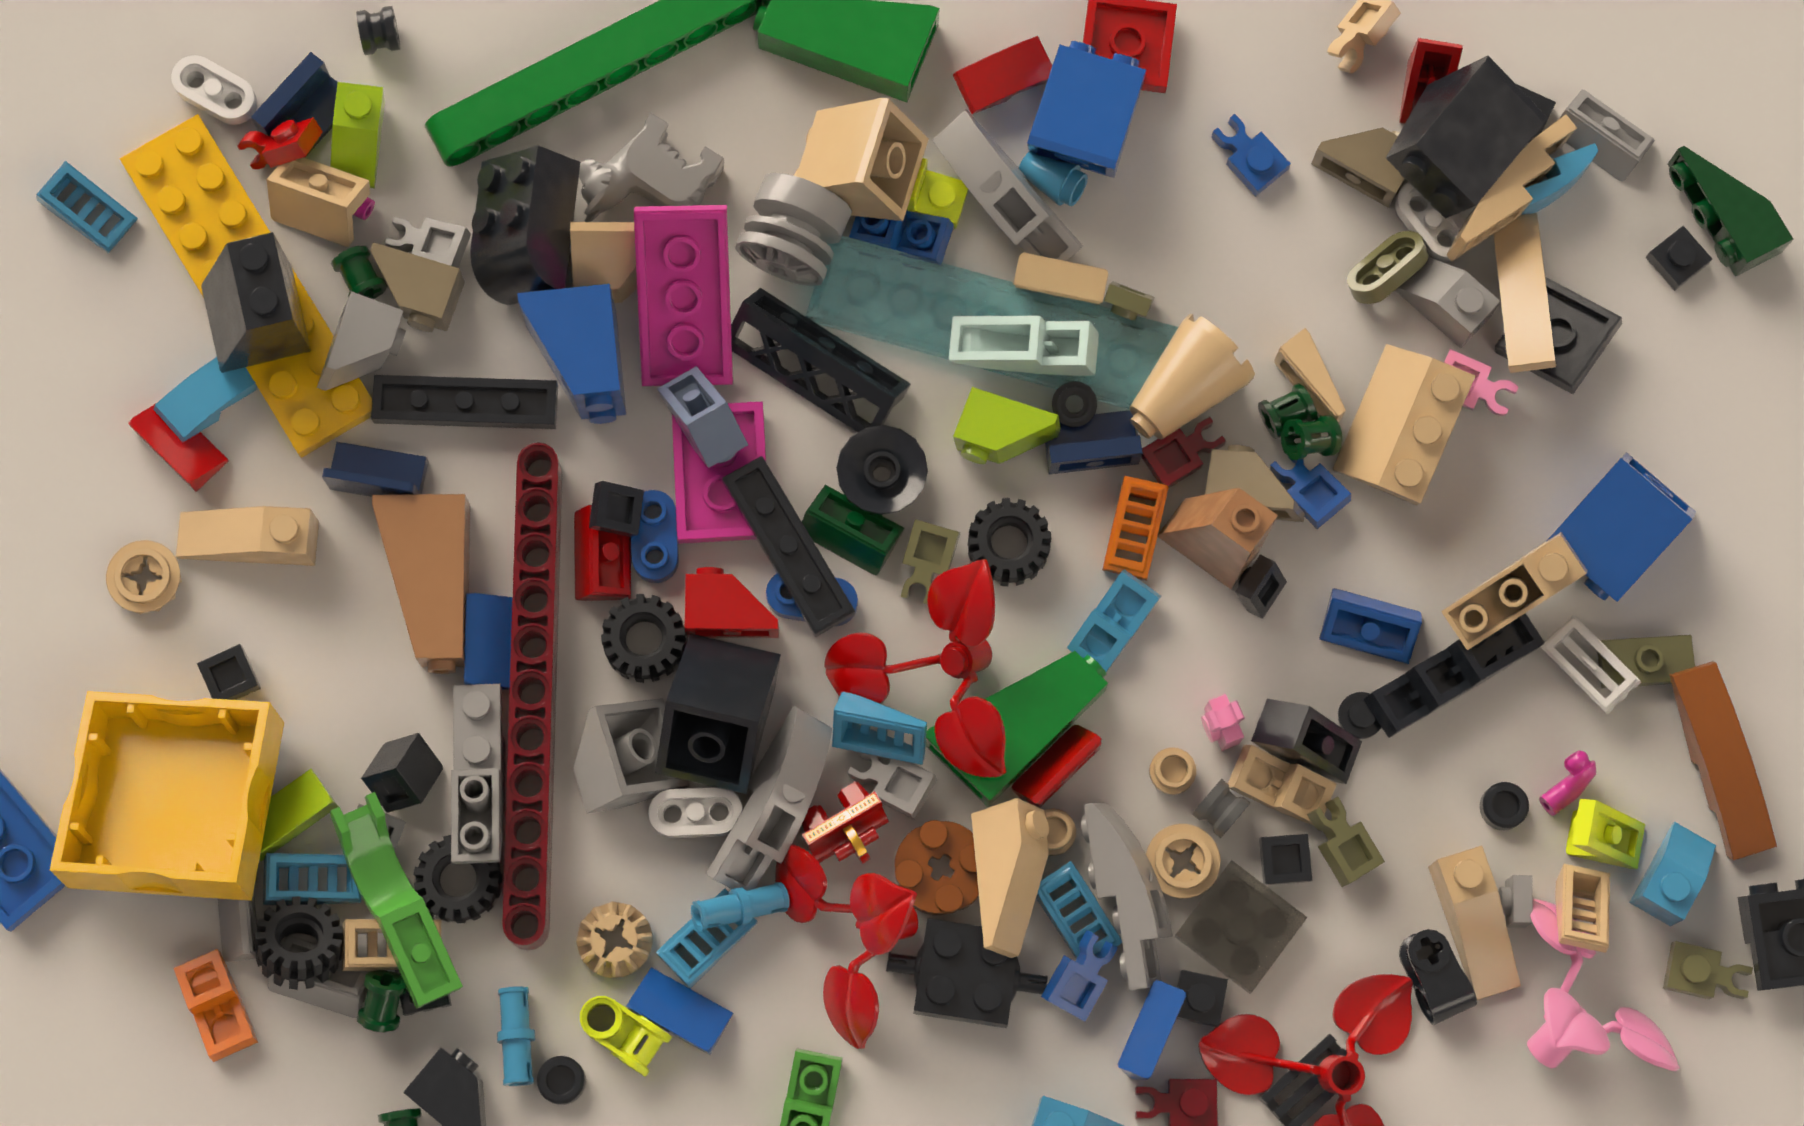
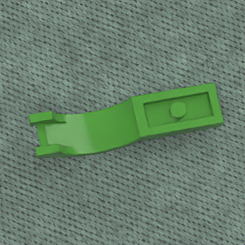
M373 792L365 796L367 805L344 815L340 807L331 810L329 813L353 880L363 901L379 924L417 1009L460 990L463 986L424 899L414 890L400 865L389 837L385 813L376 793Z

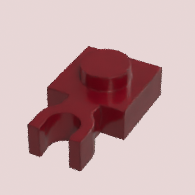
M1210 416L1198 423L1194 432L1188 437L1179 428L1165 438H1158L1142 448L1141 458L1158 483L1167 485L1169 488L1203 467L1204 463L1198 454L1212 453V449L1218 450L1225 445L1226 440L1223 436L1213 442L1203 439L1201 432L1210 428L1213 424Z
M1168 1079V1093H1161L1153 1087H1135V1095L1147 1094L1154 1102L1151 1111H1136L1135 1119H1152L1159 1113H1168V1126H1218L1217 1079Z

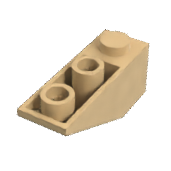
M1560 532L1441 612L1465 648L1469 650L1586 575L1587 569L1562 532Z

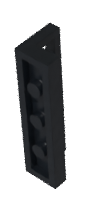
M759 288L742 302L731 324L732 352L857 432L867 427L884 425L892 408L904 398L911 383L762 288ZM745 322L759 330L764 346L753 348L738 338ZM788 349L795 353L802 370L790 372L782 367L777 351ZM826 373L834 378L839 394L827 396L821 392L815 375ZM865 398L879 407L872 423L857 415L853 400Z

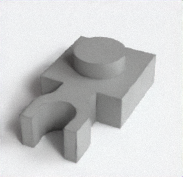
M394 217L393 225L397 230L405 231V235L399 240L386 237L384 241L386 246L404 252L412 251L411 254L459 267L471 236L466 227L425 217L422 227L419 229L413 227L405 219Z
M860 753L863 759L872 762V766L868 771L862 773L850 767L847 772L849 777L864 785L875 784L876 787L873 792H876L882 804L915 819L937 781L935 774L913 763L891 759L887 766L880 762L878 756Z

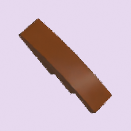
M1711 661L1670 674L1691 762L1699 767L1708 807L1717 815L1727 857L1737 860L1777 847L1752 757L1717 663Z

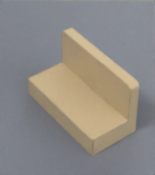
M304 157L279 165L267 178L270 216L273 221L346 247L351 245L354 241L352 215L370 195L369 180Z

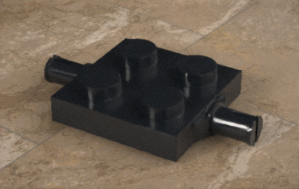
M927 918L924 943L919 949L917 956L889 952L886 972L891 971L914 975L916 998L913 1014L1007 1028L1010 1006L1017 991L1042 994L1048 981L1047 975L1042 976L1020 972L1018 957L1009 958L984 948L982 926Z

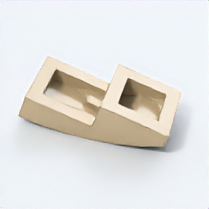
M1252 744L1243 745L1228 782L1229 789L1311 825L1313 824L1307 814L1321 808L1325 815L1327 810L1325 803L1331 800L1337 785L1299 764H1289Z

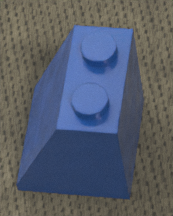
M1071 41L1069 47L1059 44L1028 138V150L1041 156L1079 165L1081 169L1115 178L1146 76V69L1138 67L1139 60L1126 55L1114 53L1113 59L1095 55L1097 48L1082 42Z
M610 284L517 293L518 304L527 330L581 420L589 419L590 423L604 424L615 421L617 419L616 416L626 415L617 314Z
M1626 452L1547 541L1562 532L1587 569L1586 576L1588 578L1584 584L1602 600L1605 601L1610 596L1618 602L1692 521L1696 511Z

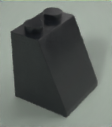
M1488 55L1426 86L1387 154L1386 159L1446 219L1476 206L1543 126L1548 117Z
M271 232L227 243L201 285L221 373L310 352L311 348L293 269L274 233Z
M690 633L666 699L655 773L747 794L775 691L781 654Z

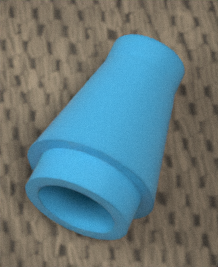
M1031 151L1024 156L1019 166V169L1026 176L1025 179L1059 206L1064 203L1071 207L1074 206L1083 194L1088 180V175L1080 171L1079 165L1041 156Z

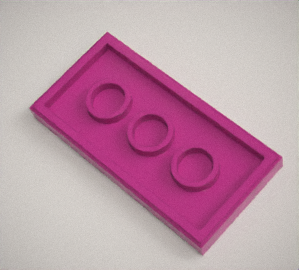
M727 205L634 207L642 387L663 386L695 366L699 368L712 385H733Z

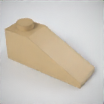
M258 506L180 512L176 558L315 566L319 520L310 508Z
M1019 798L971 814L984 948L1009 958L1017 957L1020 954L1049 855L1047 842L1049 825L1044 810Z
M1481 845L1437 859L1428 866L1462 966L1473 987L1476 999L1480 1000L1520 987L1521 984L1499 892L1483 846Z

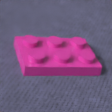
M763 401L728 403L748 445L737 451L730 460L717 463L710 468L706 466L694 451L672 415L678 544L757 540L723 484L722 478L760 456H763L766 461Z

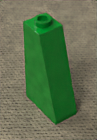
M770 0L768 7L760 6L754 21L753 30L757 32L758 47L761 50L907 103L939 26L940 8L932 5L872 0Z
M1073 651L985 698L998 710L1005 728L1004 761L1006 774L1002 776H974L952 765L939 749L935 737V726L929 728L926 732V747L989 807L1105 692L1108 682L1104 677L1107 674L1094 658L1089 655L1082 658L1076 651Z

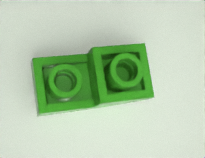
M796 1048L780 1126L830 1125L843 1057Z

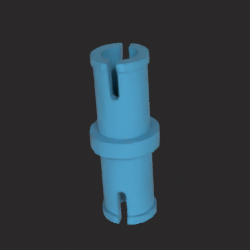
M782 882L751 890L738 887L731 889L729 894L703 901H693L691 917L698 931H705L708 928L734 922L738 926L750 924L752 918L786 912L787 908H789V895Z
M514 986L498 990V995L500 996L501 1031L497 1032V1043L502 1044L504 1086H525L534 1083L531 1042L535 1041V1030L530 1029L528 987Z

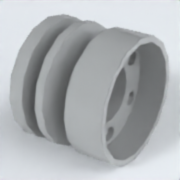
M783 173L765 175L753 205L759 215L747 217L744 225L746 232L740 234L735 249L750 264L775 277L799 285H822L827 273L825 266L830 265L834 256V252L827 244L840 242L852 210L839 196L804 178Z

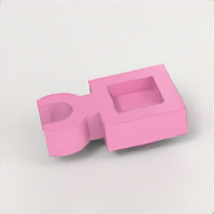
M1450 349L1444 363L1475 375L1463 407L1473 410L1477 400L1480 399L1485 401L1487 408L1493 414L1505 416L1509 409L1497 404L1495 394L1499 390H1506L1509 393L1515 394L1518 386L1509 380H1498L1496 382L1487 380L1492 369L1491 366Z

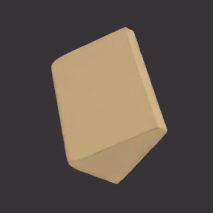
M1021 253L1013 285L1016 289L1100 305V303H1103L1108 271L1103 268Z

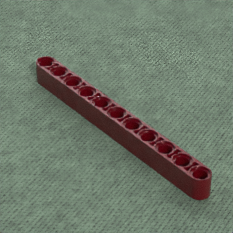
M540 442L531 443L521 450L518 455L516 469L502 919L503 931L509 941L519 949L527 951L542 946L547 940L550 930L562 469L558 456L552 447ZM542 459L552 463L551 469L544 476L536 477L528 473L530 465L536 460ZM545 504L551 509L549 515L544 520L535 522L526 517L527 512L532 506ZM541 548L549 552L547 561L541 566L533 567L525 563L526 556L533 549ZM540 593L548 597L546 606L539 612H529L524 609L525 600L530 595ZM538 638L546 642V649L539 657L529 658L523 655V647L529 640ZM530 684H540L545 687L544 697L535 704H527L521 700L522 691ZM532 729L540 730L544 734L540 747L530 751L520 747V739L525 732ZM534 775L542 779V788L535 796L525 797L519 794V783L525 777ZM532 821L541 825V834L535 842L524 844L517 840L518 829L524 823ZM527 868L539 871V883L534 889L521 891L516 888L515 881L519 872ZM525 915L535 916L539 924L536 933L530 938H518L514 932L517 920Z

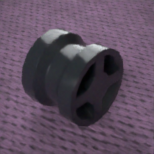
M393 6L383 7L380 12L372 14L366 10L356 11L359 36L364 55L374 54L380 48H388L391 51L400 50V39Z

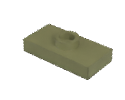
M1691 635L1600 640L1641 681L1638 686L1672 684L1670 674L1695 667ZM1597 652L1599 667L1620 686L1625 679ZM1601 682V689L1607 688V687Z

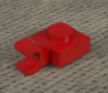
M314 117L297 123L294 120H288L278 125L271 132V136H267L259 131L246 133L237 147L239 150L253 148L259 153L250 163L252 169H262L267 164L272 168L306 157L323 131Z

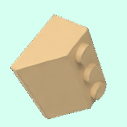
M1386 344L1332 470L1416 506L1421 504L1475 375L1435 358Z

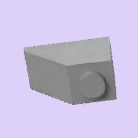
M1428 257L1426 264L1395 290L1460 348L1490 319L1501 302L1467 271Z
M351 291L341 313L317 388L326 391L380 370L389 353L397 356L406 330L398 328L403 310Z

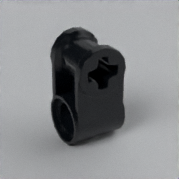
M1427 929L1412 934L1403 940L1399 949L1400 962L1407 976L1412 979L1415 996L1423 1014L1432 1025H1436L1476 1006L1477 999L1473 987L1461 969L1448 940L1443 934L1436 930ZM1430 945L1433 954H1430L1427 959L1419 960L1416 952L1422 946Z

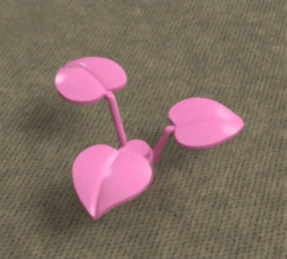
M1533 899V911L1530 917L1536 930L1553 948L1563 954L1570 955L1572 964L1561 988H1550L1544 995L1545 1015L1543 1017L1546 1022L1527 1041V1046L1532 1055L1543 1065L1549 1068H1556L1573 1050L1595 1055L1606 1053L1610 1048L1607 1034L1615 1032L1620 1034L1626 1048L1642 1060L1677 1072L1680 1067L1668 1039L1660 1028L1646 1015L1632 1008L1621 1007L1615 1013L1617 1021H1611L1602 1026L1599 1021L1588 1014L1584 1008H1581L1579 1003L1568 994L1582 966L1583 957L1591 959L1596 954V951L1559 943L1556 905L1547 901Z

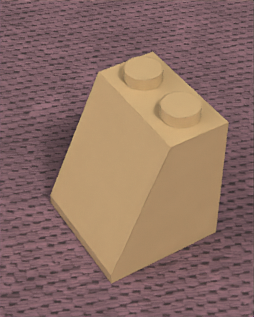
M878 98L818 110L813 125L807 133L806 147L799 168L794 176L818 184L839 196L852 210L851 216L903 221L929 138L888 98Z

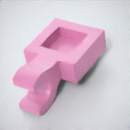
M1226 694L1209 700L1204 708L1205 714L1201 717L1210 742L1218 741L1222 751L1239 745L1244 738L1239 723L1245 717L1238 701L1230 703Z

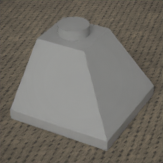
M663 698L599 705L589 709L573 768L586 813L624 808L653 799L664 790L684 789L690 786L688 780L655 773L665 710Z

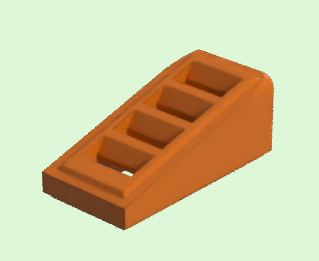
M1124 476L1102 568L1103 571L1120 574L1125 569L1136 578L1147 581L1169 486ZM1129 495L1155 501V505L1150 506L1128 501ZM1125 512L1151 518L1150 525L1124 519ZM1123 531L1147 537L1146 544L1119 538L1120 533ZM1120 549L1142 554V562L1116 557V550Z

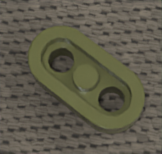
M1414 231L1398 232L1387 238L1356 264L1347 276V284L1353 298L1363 304L1381 302L1426 264L1429 257L1423 237Z

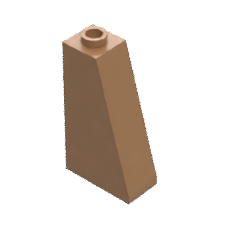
M1234 488L1185 498L1158 533L1157 537L1232 590L1243 572L1259 553L1278 515L1242 489Z
M465 494L372 495V506L415 658L421 667H428L429 673H455L456 667H464L466 593H469L470 503Z

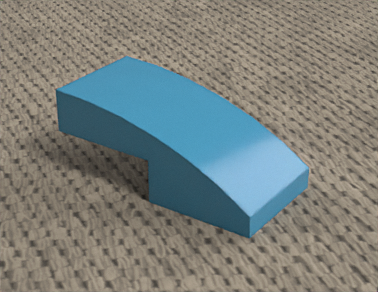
M1594 143L1554 158L1555 164L1546 174L1547 180L1525 188L1533 200L1521 215L1536 213L1571 189L1597 155L1599 150Z
M215 357L166 394L155 404L154 411L176 436L184 442L219 421L221 411L253 393L258 387L246 367L221 373L217 357Z
M1124 569L1098 606L1090 613L1067 646V649L1072 652L1076 651L1082 658L1086 655L1091 656L1107 672L1162 596Z

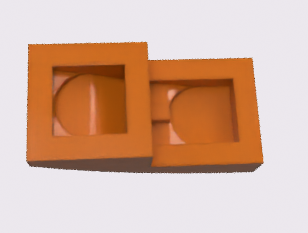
M218 949L173 968L188 1010L194 1015L207 1054L213 1062L258 1043L240 995Z

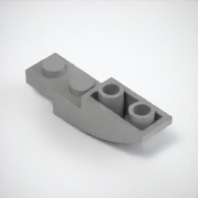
M967 109L933 139L962 182L1015 246L1019 244L1029 254L1063 261L1070 259L1083 247L1080 241L1024 179L1026 176Z
M500 683L453 685L451 863L500 862L504 811L502 687Z
M792 707L751 777L749 789L753 791V794L706 872L709 877L730 889L743 887L745 890H751L756 888L772 859L782 863L800 829L817 789L832 734L830 726L799 708Z
M1108 803L1084 804L1085 815L1081 819V829L1085 841L1090 843L1092 862L1088 865L1089 881L1092 888L1097 891V898L1116 897L1117 906L1113 908V923L1116 932L1121 934L1124 951L1120 955L1122 977L1125 981H1128L1129 991L1151 988L1153 981H1156V979L1161 981L1155 939L1173 936L1160 884L1139 841L1116 811Z

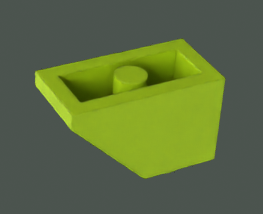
M338 82L332 125L330 167L369 180L370 188L375 189L385 107L384 89L378 86Z
M972 387L953 439L956 449L961 451L960 455L963 458L982 465L986 464L987 460L1001 464L1057 438L1061 427L1057 414Z

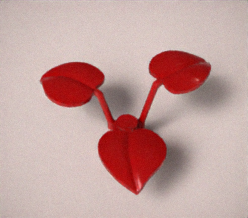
M981 559L943 572L933 580L929 587L927 603L931 619L940 629L950 631L949 640L951 643L944 647L941 654L894 665H886L887 650L883 641L872 634L858 632L842 637L830 647L825 657L824 667L827 678L839 696L842 692H847L882 704L890 691V682L887 674L941 664L945 673L954 678H963L964 680L950 699L952 711L940 715L935 722V737L940 751L952 765L968 774L980 777H999L1006 774L1004 761L1006 736L1002 718L993 704L983 698L968 697L961 701L970 685L978 681L976 673L985 670L992 661V649L986 639L993 629L995 620V593L988 561Z
M792 844L782 863L776 861L775 883L782 882L789 895V908H787L788 910L785 913L792 920L799 923L812 921L816 916L817 908L823 912L853 913L857 919L855 926L857 929H860L861 940L867 951L851 961L848 970L841 965L832 966L829 969L824 981L823 1000L827 1015L839 1035L853 1047L864 1049L866 1041L872 1035L877 1025L879 1000L874 985L866 975L858 973L859 968L875 955H883L890 952L898 940L910 938L916 934L918 930V916L913 906L917 892L901 887L882 875L866 873L860 875L855 880L850 894V904L826 902L822 899L827 889V878L823 868L808 851Z
M1378 974L1356 980L1342 990L1335 1001L1332 1016L1335 1025L1342 1031L1350 1034L1346 1039V1056H1328L1319 1066L1275 1058L1280 1047L1279 1036L1275 1028L1269 1021L1260 1016L1241 1014L1226 1019L1200 1039L1198 1048L1201 1059L1209 1073L1222 1086L1233 1092L1245 1095H1255L1268 1090L1273 1082V1067L1315 1074L1318 1076L1320 1085L1326 1091L1338 1094L1339 1098L1335 1104L1337 1114H1325L1319 1117L1313 1126H1384L1379 1114L1369 1105L1355 1104L1345 1110L1346 1102L1351 1101V1095L1358 1092L1365 1081V1071L1362 1064L1358 1061L1359 1054L1355 1051V1042L1357 1041L1363 1051L1373 1055L1392 1053L1404 1043L1412 1022V979L1401 975Z

